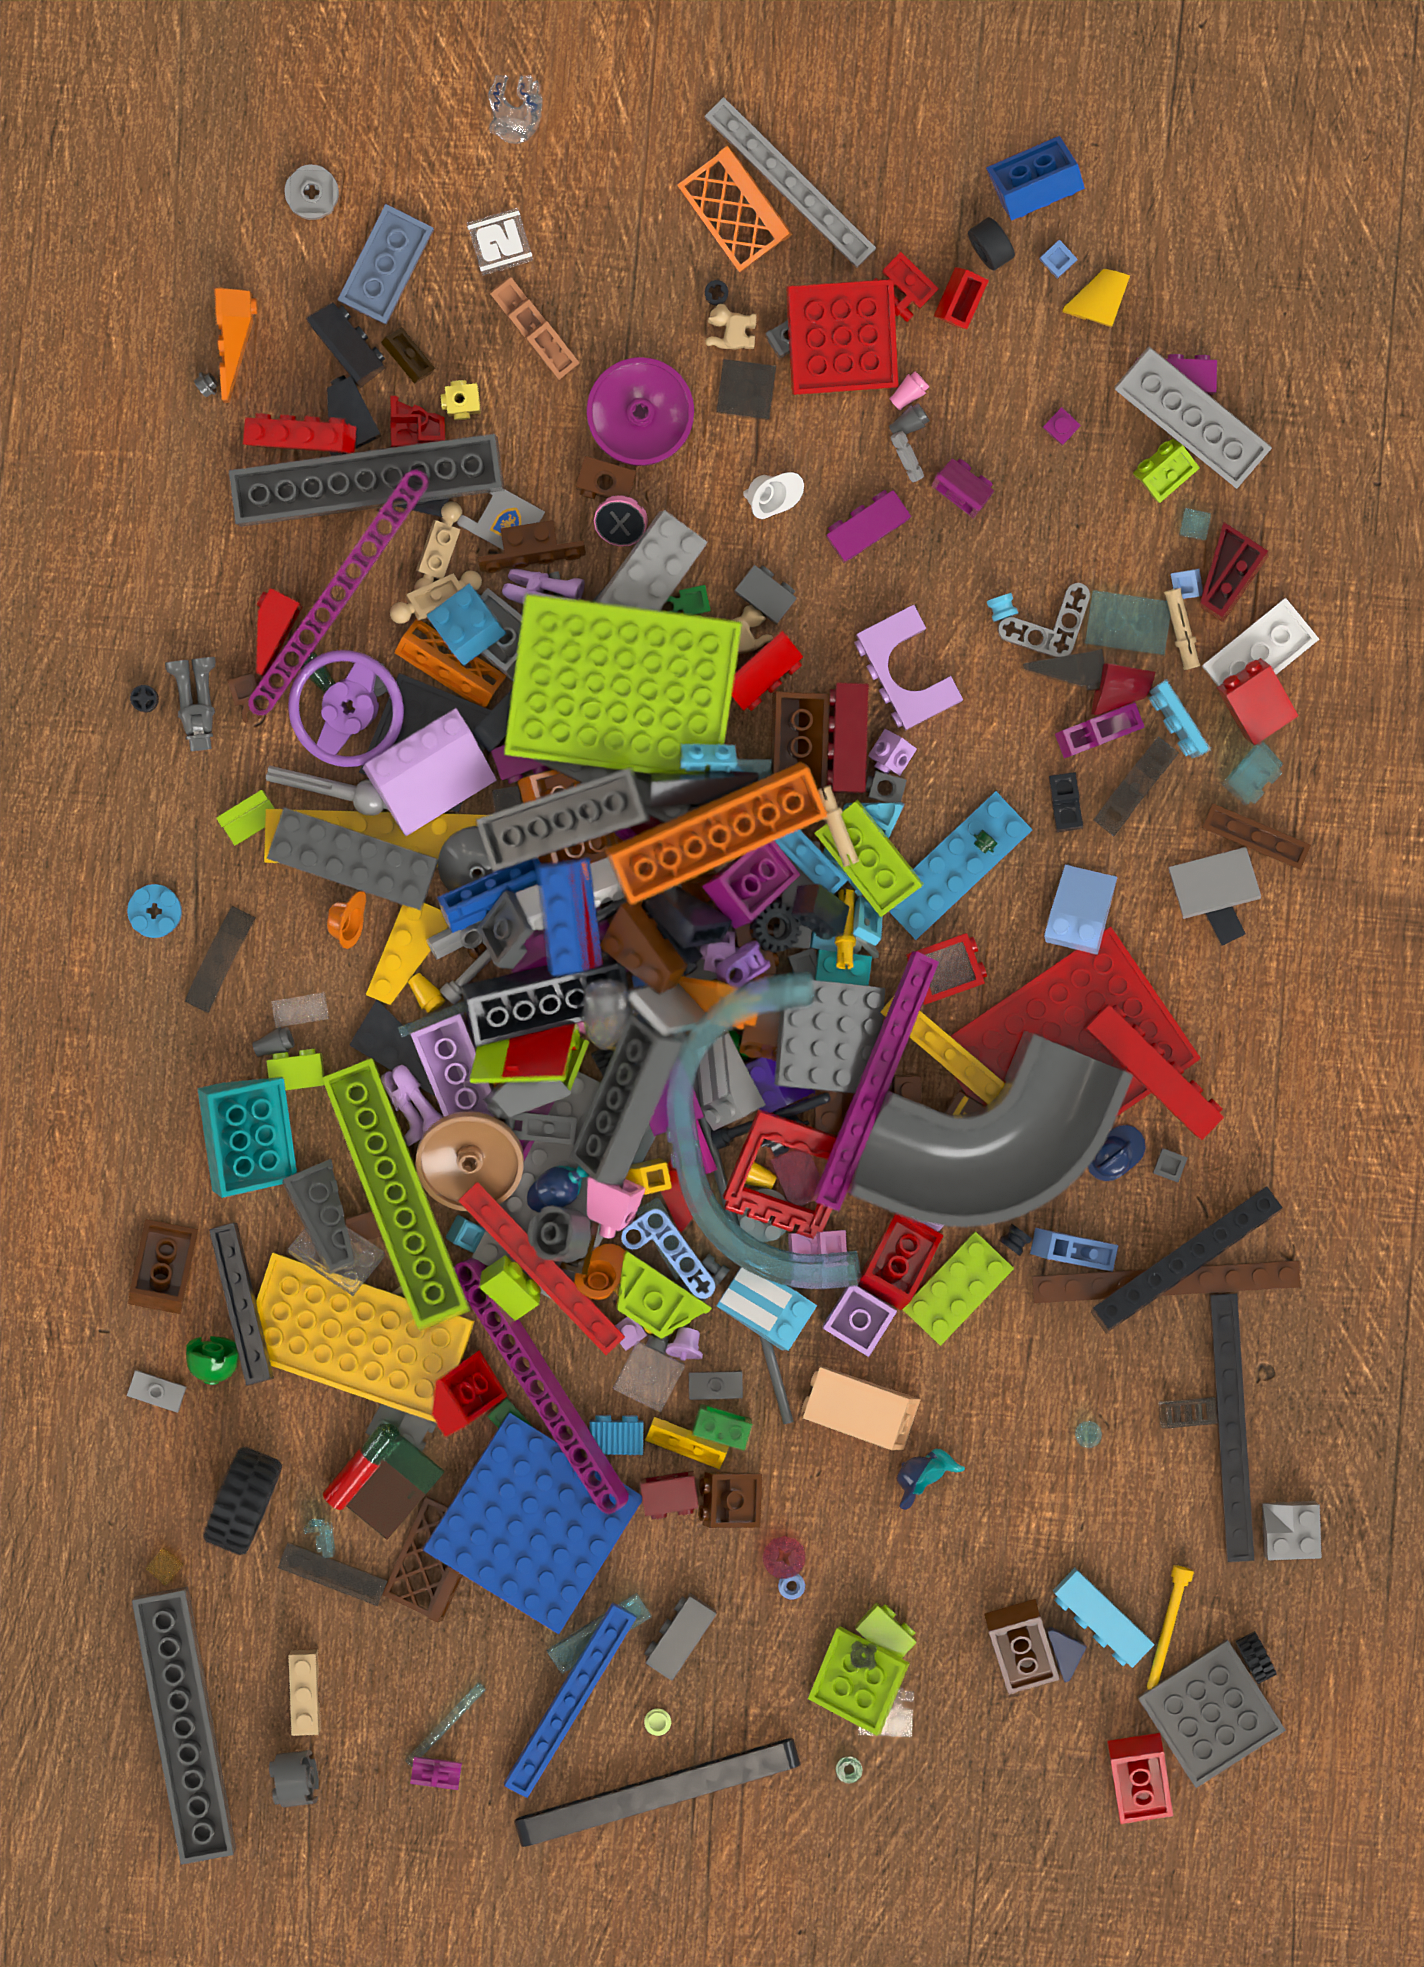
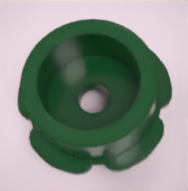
M983 829L977 835L974 834V837L977 839L974 844L983 853L986 854L988 850L992 853L994 852L993 849L998 843Z

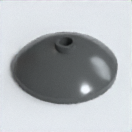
M478 826L467 827L455 832L445 841L440 850L438 871L443 884L449 891L496 872L492 870ZM480 869L482 873L477 875L473 873V870Z

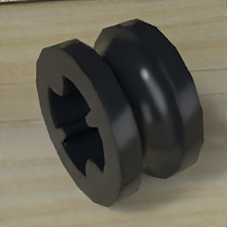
M714 280L707 284L704 295L708 303L717 306L726 302L729 291L724 282ZM715 286L721 287V293L724 296L722 298L718 296V300L712 299V293L709 292L710 288L715 289Z

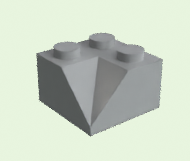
M1316 1501L1262 1503L1264 1557L1267 1560L1321 1558L1320 1505Z

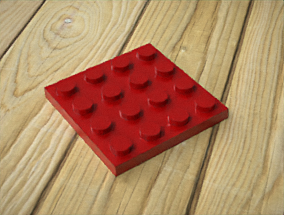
M893 279L786 286L793 395L898 387Z

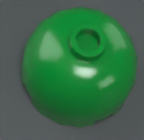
M210 1336L211 1341L202 1342V1337L189 1341L186 1345L187 1367L192 1375L202 1380L205 1384H218L220 1381L231 1377L237 1369L239 1354L235 1341L218 1336Z

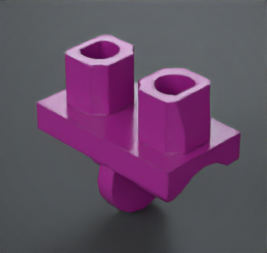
M414 1756L410 1784L458 1790L462 1762Z

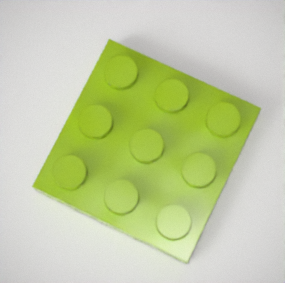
M840 1626L836 1628L808 1699L878 1736L883 1730L910 1663Z

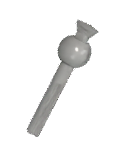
M270 765L268 767L266 781L353 801L355 809L366 816H375L384 808L388 809L370 779L362 780L355 786Z

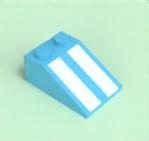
M744 1261L716 1305L779 1349L789 1351L817 1307L816 1304L746 1261Z

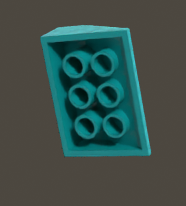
M283 1077L224 1082L197 1088L213 1192L221 1198L281 1185L283 1179L297 1173Z

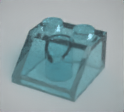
M1260 742L1249 751L1221 785L1244 805H1248L1250 802L1255 804L1265 793L1262 788L1269 781L1273 784L1282 774V771L1279 769L1283 763L1264 742Z

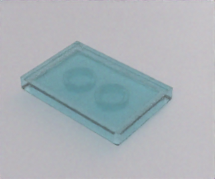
M1093 590L1085 644L1165 655L1170 621L1167 601Z

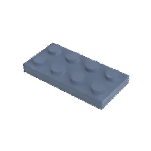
M385 204L338 301L387 325L434 228Z

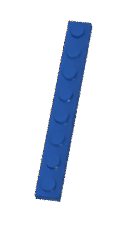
M612 1602L505 1779V1787L526 1798L529 1797L636 1620L635 1614Z

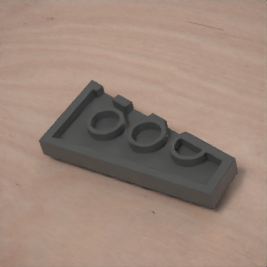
M332 1159L283 1179L282 1184L329 1275L353 1265L354 1256L344 1221L343 1208L339 1199L337 1181L334 1177Z

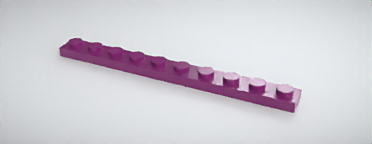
M912 951L812 1199L813 1201L833 1210H840L939 961L917 951Z

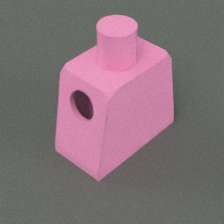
M591 1176L588 1177L587 1216L589 1219L601 1224L599 1234L602 1237L613 1238L616 1231L622 1230L633 1222L645 1188L627 1179L624 1180L622 1185L596 1182Z

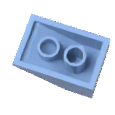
M1065 865L1044 936L1045 941L1098 955L1117 877Z

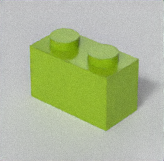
M315 1049L300 1050L299 1056L289 1057L288 1052L272 1054L273 1059L266 1060L269 1078L283 1077L285 1090L324 1085L322 1077H325L322 1053L315 1054Z
M506 1255L481 1272L479 1287L515 1321L539 1305L540 1286L522 1271L518 1263L512 1262Z
M876 1602L859 1620L855 1628L869 1642L902 1659L917 1643L916 1638L913 1637L916 1632L905 1622L900 1625L894 1619L896 1613L886 1604L881 1607Z

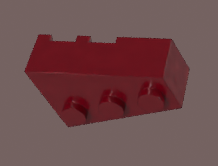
M1225 522L1222 525L1200 602L1203 610L1221 622H1224L1269 557L1268 550Z

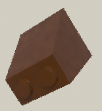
M766 973L755 976L751 992L762 994V1000L755 1026L744 1025L739 1053L746 1054L752 1058L762 1057L776 1062L783 978L785 977Z

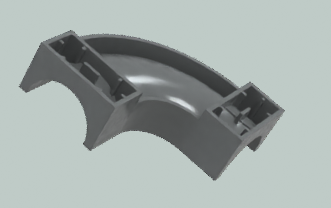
M1024 1031L1004 1080L1006 1083L1003 1089L992 1102L975 1112L961 1115L945 1114L887 1091L847 1192L902 1216L941 1226H982L1024 1215L1062 1193L1090 1165L1103 1146L1113 1126L1133 1075Z

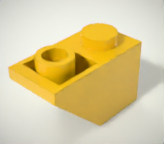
M661 1158L632 1164L625 1179L644 1187L645 1192L643 1195L672 1188L667 1162Z

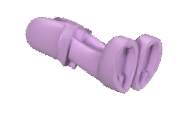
M511 569L508 578L517 584L526 586V588L506 583L503 586L502 593L506 598L520 604H524L526 593L552 596L543 594L544 590L561 594L567 599L581 600L585 582L579 578L558 580L549 578V575L546 573Z
M399 1065L392 1072H386L381 1076L382 1084L395 1110L398 1111L400 1109L409 1123L410 1129L405 1134L404 1139L407 1146H410L420 1140L426 1130L433 1123L443 1118V1115L438 1113L419 1090L421 1084L406 1066ZM411 1100H412L413 1103L416 1105V1107H417V1109L419 1110V1112H418V1111L416 1110V1108L413 1106V1104L411 1103Z

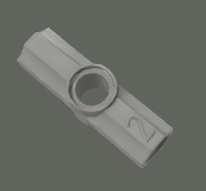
M481 921L454 933L448 928L428 938L426 941L436 960L463 946L467 949L477 947L482 942V938L477 930Z

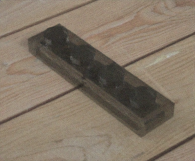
M290 1542L287 1543L278 1566L279 1569L378 1606L388 1581Z

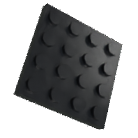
M399 673L396 683L403 701V722L399 735L391 748L454 709L458 710L472 733L492 710ZM391 697L387 701L367 752L378 746L390 729L393 716ZM476 740L483 754L485 748ZM362 765L359 773L366 775L363 770L364 765ZM463 802L454 806L450 810L459 813Z

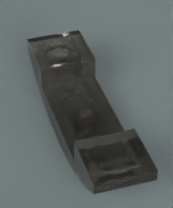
M1158 736L1115 789L1093 821L1114 837L1179 752Z
M234 906L231 907L196 974L184 1002L207 1013L210 1012L256 917Z

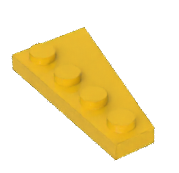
M425 903L422 911L402 905L367 990V996L389 1005L394 1002L431 951L426 940L448 928L440 909Z

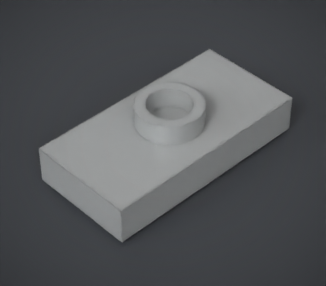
M135 1370L127 1396L178 1413L187 1386Z

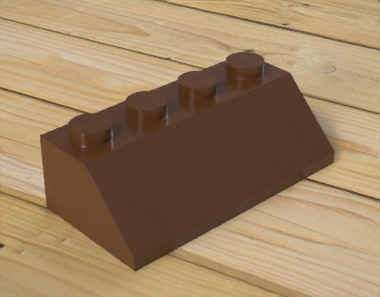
M772 693L770 776L801 762L809 768L817 790L821 788L826 798L824 787L827 786L830 694Z

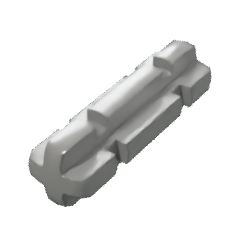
M899 431L893 434L891 441L897 448L896 451L904 468L908 470L909 479L912 482L922 479L924 473L921 467L918 466V460L911 446L907 443L908 439L905 433Z

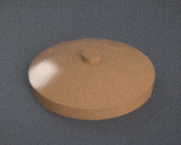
M457 1112L447 1115L433 1123L426 1130L418 1145L416 1170L422 1186L436 1201L455 1210L467 1211L458 1199L476 1182L498 1204H501L516 1190L523 1174L524 1155L517 1136L505 1123L484 1113Z

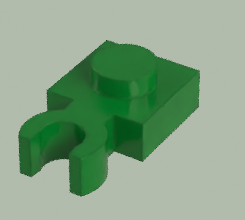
M705 585L679 590L680 598L676 599L669 596L665 603H673L674 608L672 611H669L677 613L679 610H683L684 614L688 615L711 612Z

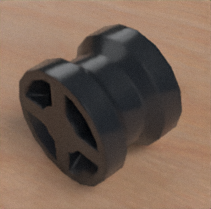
M140 685L133 689L130 700L135 709L147 713L156 709L159 703V696L152 687Z
M1011 1223L1008 1227L1009 1232L1006 1236H1002L999 1241L1021 1256L1023 1247L1033 1239Z

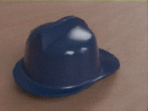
M1128 1125L1117 1126L1110 1130L1103 1146L1088 1166L1090 1173L1103 1181H1113L1124 1175L1144 1155L1146 1147L1142 1133L1135 1127Z

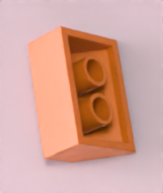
M684 976L680 978L678 983L712 1019L709 1023L744 1029V1025L755 1026L762 994L713 981Z

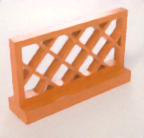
M726 146L718 155L677 185L739 272H742L772 248L793 235L729 146ZM719 161L725 168L724 181L709 179L711 167ZM704 172H706L705 178L699 177ZM728 175H730V177L732 178V180H733L735 183H733V182H727V181H728ZM694 180L704 181L702 197L692 196L686 186ZM708 182L723 184L721 200L706 198ZM727 185L737 186L740 189L739 203L724 201ZM744 196L750 204L743 203ZM695 199L702 200L701 207L698 205ZM705 201L720 203L718 219L709 218L705 215ZM724 204L739 206L736 222L722 220ZM742 207L755 210V225L740 222ZM759 219L762 220L765 226L759 225ZM710 221L717 222L716 229ZM721 223L736 225L733 241L722 239L719 234ZM739 226L754 228L752 244L737 241ZM758 228L769 230L774 240L766 246L756 244ZM726 243H731V244H733V245H732V251L730 250V248L727 246ZM736 245L751 247L750 258L742 264L735 257ZM755 247H756V248H762L761 250H759L757 253L754 254Z

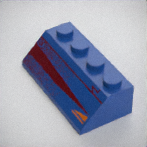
M583 858L535 865L548 971L555 976L581 972L602 965L590 859Z

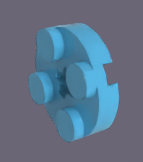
M157 884L146 885L136 890L131 897L127 909L128 919L133 929L141 935L150 938L164 937L172 932L180 923L182 917L181 902L168 887ZM153 903H156L157 907L162 909V914H158L156 919H152L151 914L147 913V909L152 908Z

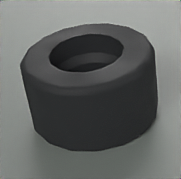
M986 218L968 231V237L974 250L989 269L995 271L1015 257L1014 248L1009 238L993 218Z

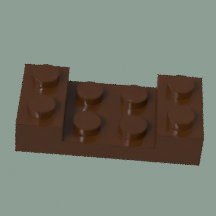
M918 1074L894 1075L888 1091L921 1104V1076ZM813 1089L814 1096L828 1093L831 1100L824 1105L814 1108L812 1128L827 1133L840 1132L855 1093Z

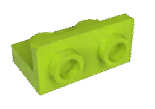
M1171 439L1161 444L1153 456L1143 460L1138 465V469L1133 472V475L1144 484L1153 498L1160 503L1200 467L1181 443Z

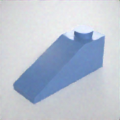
M1035 1228L1030 1254L1050 1260L1113 1271L1118 1245Z

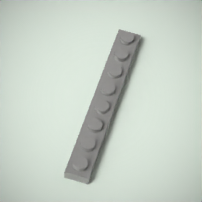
M724 97L705 115V119L856 268L876 250V247Z

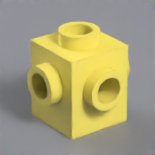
M466 380L452 381L450 382L451 386L445 387L446 394H441L442 410H447L449 417L454 416V420L470 419V414L481 413L477 383L467 384ZM459 397L465 398L462 403H456V400Z

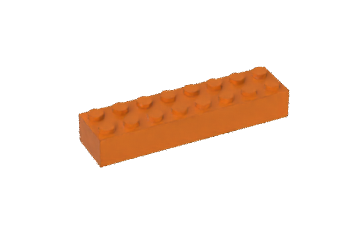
M800 762L605 849V852L625 899L630 904H634L821 820L828 815L809 768Z

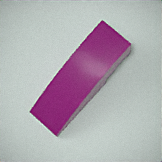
M1136 703L1055 733V737L1065 759L1145 728Z

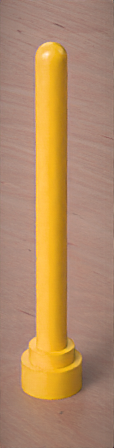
M1174 1565L1171 1576L1173 1577L1172 1582L1174 1586L1147 1683L1148 1690L1159 1683L1184 1587L1188 1586V1582H1191L1194 1570L1187 1567Z

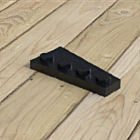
M376 999L349 1045L392 1071L399 1065L406 1066L421 1084L420 1088L435 1096L411 1033Z

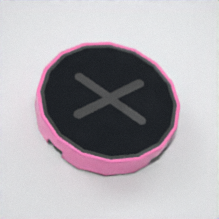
M611 496L597 507L594 517L595 530L609 544L616 546L633 545L639 541L646 531L648 524L646 511L643 507L641 509L637 505L638 502L632 498Z

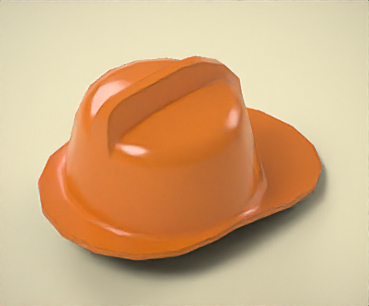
M361 890L356 892L348 903L337 902L329 909L327 920L328 932L331 936L338 939L340 945L345 949L352 948L357 943L362 932L366 894Z
M603 1244L596 1247L592 1252L587 1275L575 1274L574 1283L577 1290L590 1300H602L609 1297L620 1283L625 1250L615 1244Z

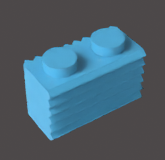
M595 1415V1420H590V1433L604 1454L643 1455V1420H638V1416L623 1415L622 1420H611V1415Z

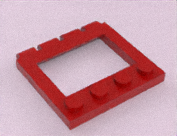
M758 1109L724 1191L723 1198L726 1200L724 1209L743 1215L746 1207H748L746 1217L767 1224L770 1216H773L771 1220L772 1226L790 1232L793 1231L795 1224H798L795 1231L796 1234L814 1239L817 1231L823 1233L832 1211L831 1208L818 1203L815 1211L746 1188L744 1184L763 1138L828 1160L838 1136Z

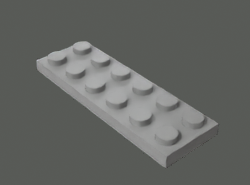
M1148 346L1114 387L1117 392L1236 489L1272 449L1270 444L1150 346Z

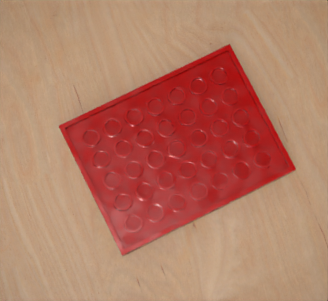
M1111 926L1103 932L1098 955L1081 950L1073 951L950 1035L952 1039L1004 1083H1006L1004 1080L1024 1031L1131 1074L1084 1028L1106 1005L1111 1007L1117 1005L1127 1015L1124 1020L1130 1026L1134 1023L1146 1033L1143 1038L1150 1045L1155 1042L1165 1052L1162 1057L1169 1064L1174 1061L1183 1070H1186L1201 1059ZM954 1076L965 1094L984 1106L988 1105ZM1134 1076L1117 1116L1151 1094Z

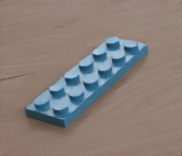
M995 791L913 869L924 883L923 886L889 911L890 914L917 940L1023 840L1032 829ZM982 829L998 843L993 849L994 852L992 853L988 850L986 854L983 853L974 844L977 840L974 834L977 835Z

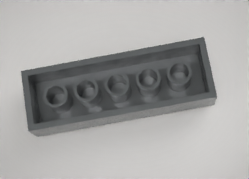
M632 768L476 819L493 871H498L650 820L634 769Z
M283 808L267 859L421 911L438 864V859L287 808Z
M630 1014L570 1155L596 1182L615 1185L623 1184L683 1045V1042L674 1034L662 1036L645 1016Z

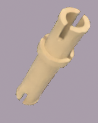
M1181 588L1165 591L1164 595L1166 596L1177 639L1175 646L1179 647L1184 666L1183 669L1187 670L1198 667L1200 663L1194 644L1197 641L1196 637L1192 636Z
M831 785L824 787L827 798L824 797L822 789H818L817 791L828 815L823 820L827 821L843 867L850 865L847 854H849L852 864L858 862L859 858L841 816L843 811L841 807L837 806Z

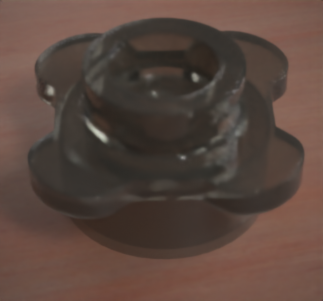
M860 1641L854 1642L850 1655L851 1664L855 1668L867 1667L869 1670L874 1669L877 1664L875 1661L876 1645L873 1643L866 1645Z

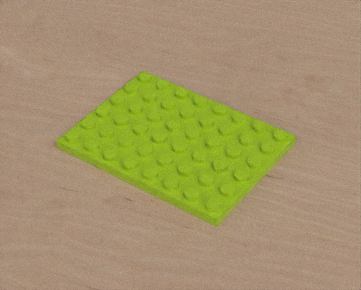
M526 593L504 755L621 770L632 768L636 772L704 775V771L686 772V769H681V744L724 745L741 621ZM705 765V770H710V765Z

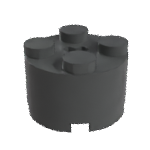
M547 1206L541 1209L543 1211L532 1218L528 1229V1240L530 1246H533L537 1252L535 1254L538 1257L560 1262H572L585 1257L591 1238V1222L587 1216H584L575 1209Z
M311 1750L279 1753L276 1755L275 1761L269 1762L270 1776L275 1779L276 1788H273V1801L275 1805L280 1804L285 1808L317 1803L318 1796L313 1797L314 1789H319V1778L316 1761L309 1758V1755L312 1754Z

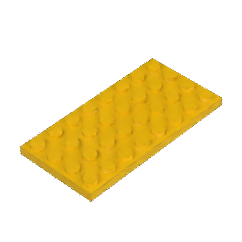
M272 1253L256 1300L271 1366L436 1422L431 1415L436 1380L461 1363L475 1322L462 1316H456L420 1331L416 1326L406 1297L336 1273L329 1275L327 1270L277 1253Z

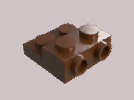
M705 1472L704 1478H701L699 1483L700 1493L704 1494V1502L698 1509V1517L700 1521H703V1526L709 1528H760L762 1474Z

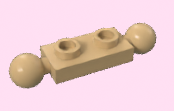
M450 501L442 507V522L433 520L416 571L423 573L424 576L415 583V590L433 583L434 578L442 579L445 576L461 530L452 526L462 515V509L456 502Z
M470 570L466 571L461 576V580L458 581L453 573L406 594L408 604L398 602L391 607V619L396 623L402 624L410 619L412 613L415 614L418 621L427 617V614L470 583L475 590H478L482 584L481 576L476 571Z

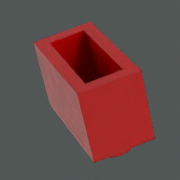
M955 267L934 317L957 328L967 330L989 280L967 269Z

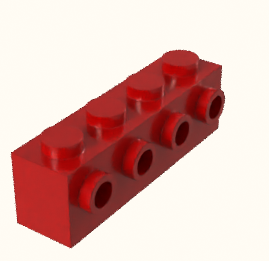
M255 413V418L245 417L244 445L323 452H355L356 426L345 424V419L329 418V423L320 422L319 417L304 416V421H296V416L280 415L279 420L271 419V414Z

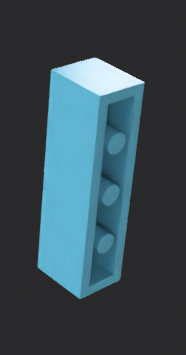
M1076 1568L1053 1590L1057 1596L1054 1599L1055 1602L1065 1611L1070 1608L1076 1614L1073 1619L1081 1627L1086 1629L1089 1626L1095 1632L1093 1638L1102 1647L1105 1648L1108 1644L1115 1651L1112 1656L1122 1666L1128 1663L1133 1668L1154 1646V1643Z

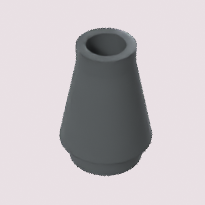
M919 403L914 406L911 404L889 425V428L893 434L903 431L907 435L926 427L925 424L930 420Z
M278 1027L252 1043L257 1057L289 1052L290 1048H293L295 1045L288 1027Z

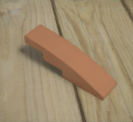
M510 276L489 292L491 297L558 380L579 364V361L551 325L543 318Z

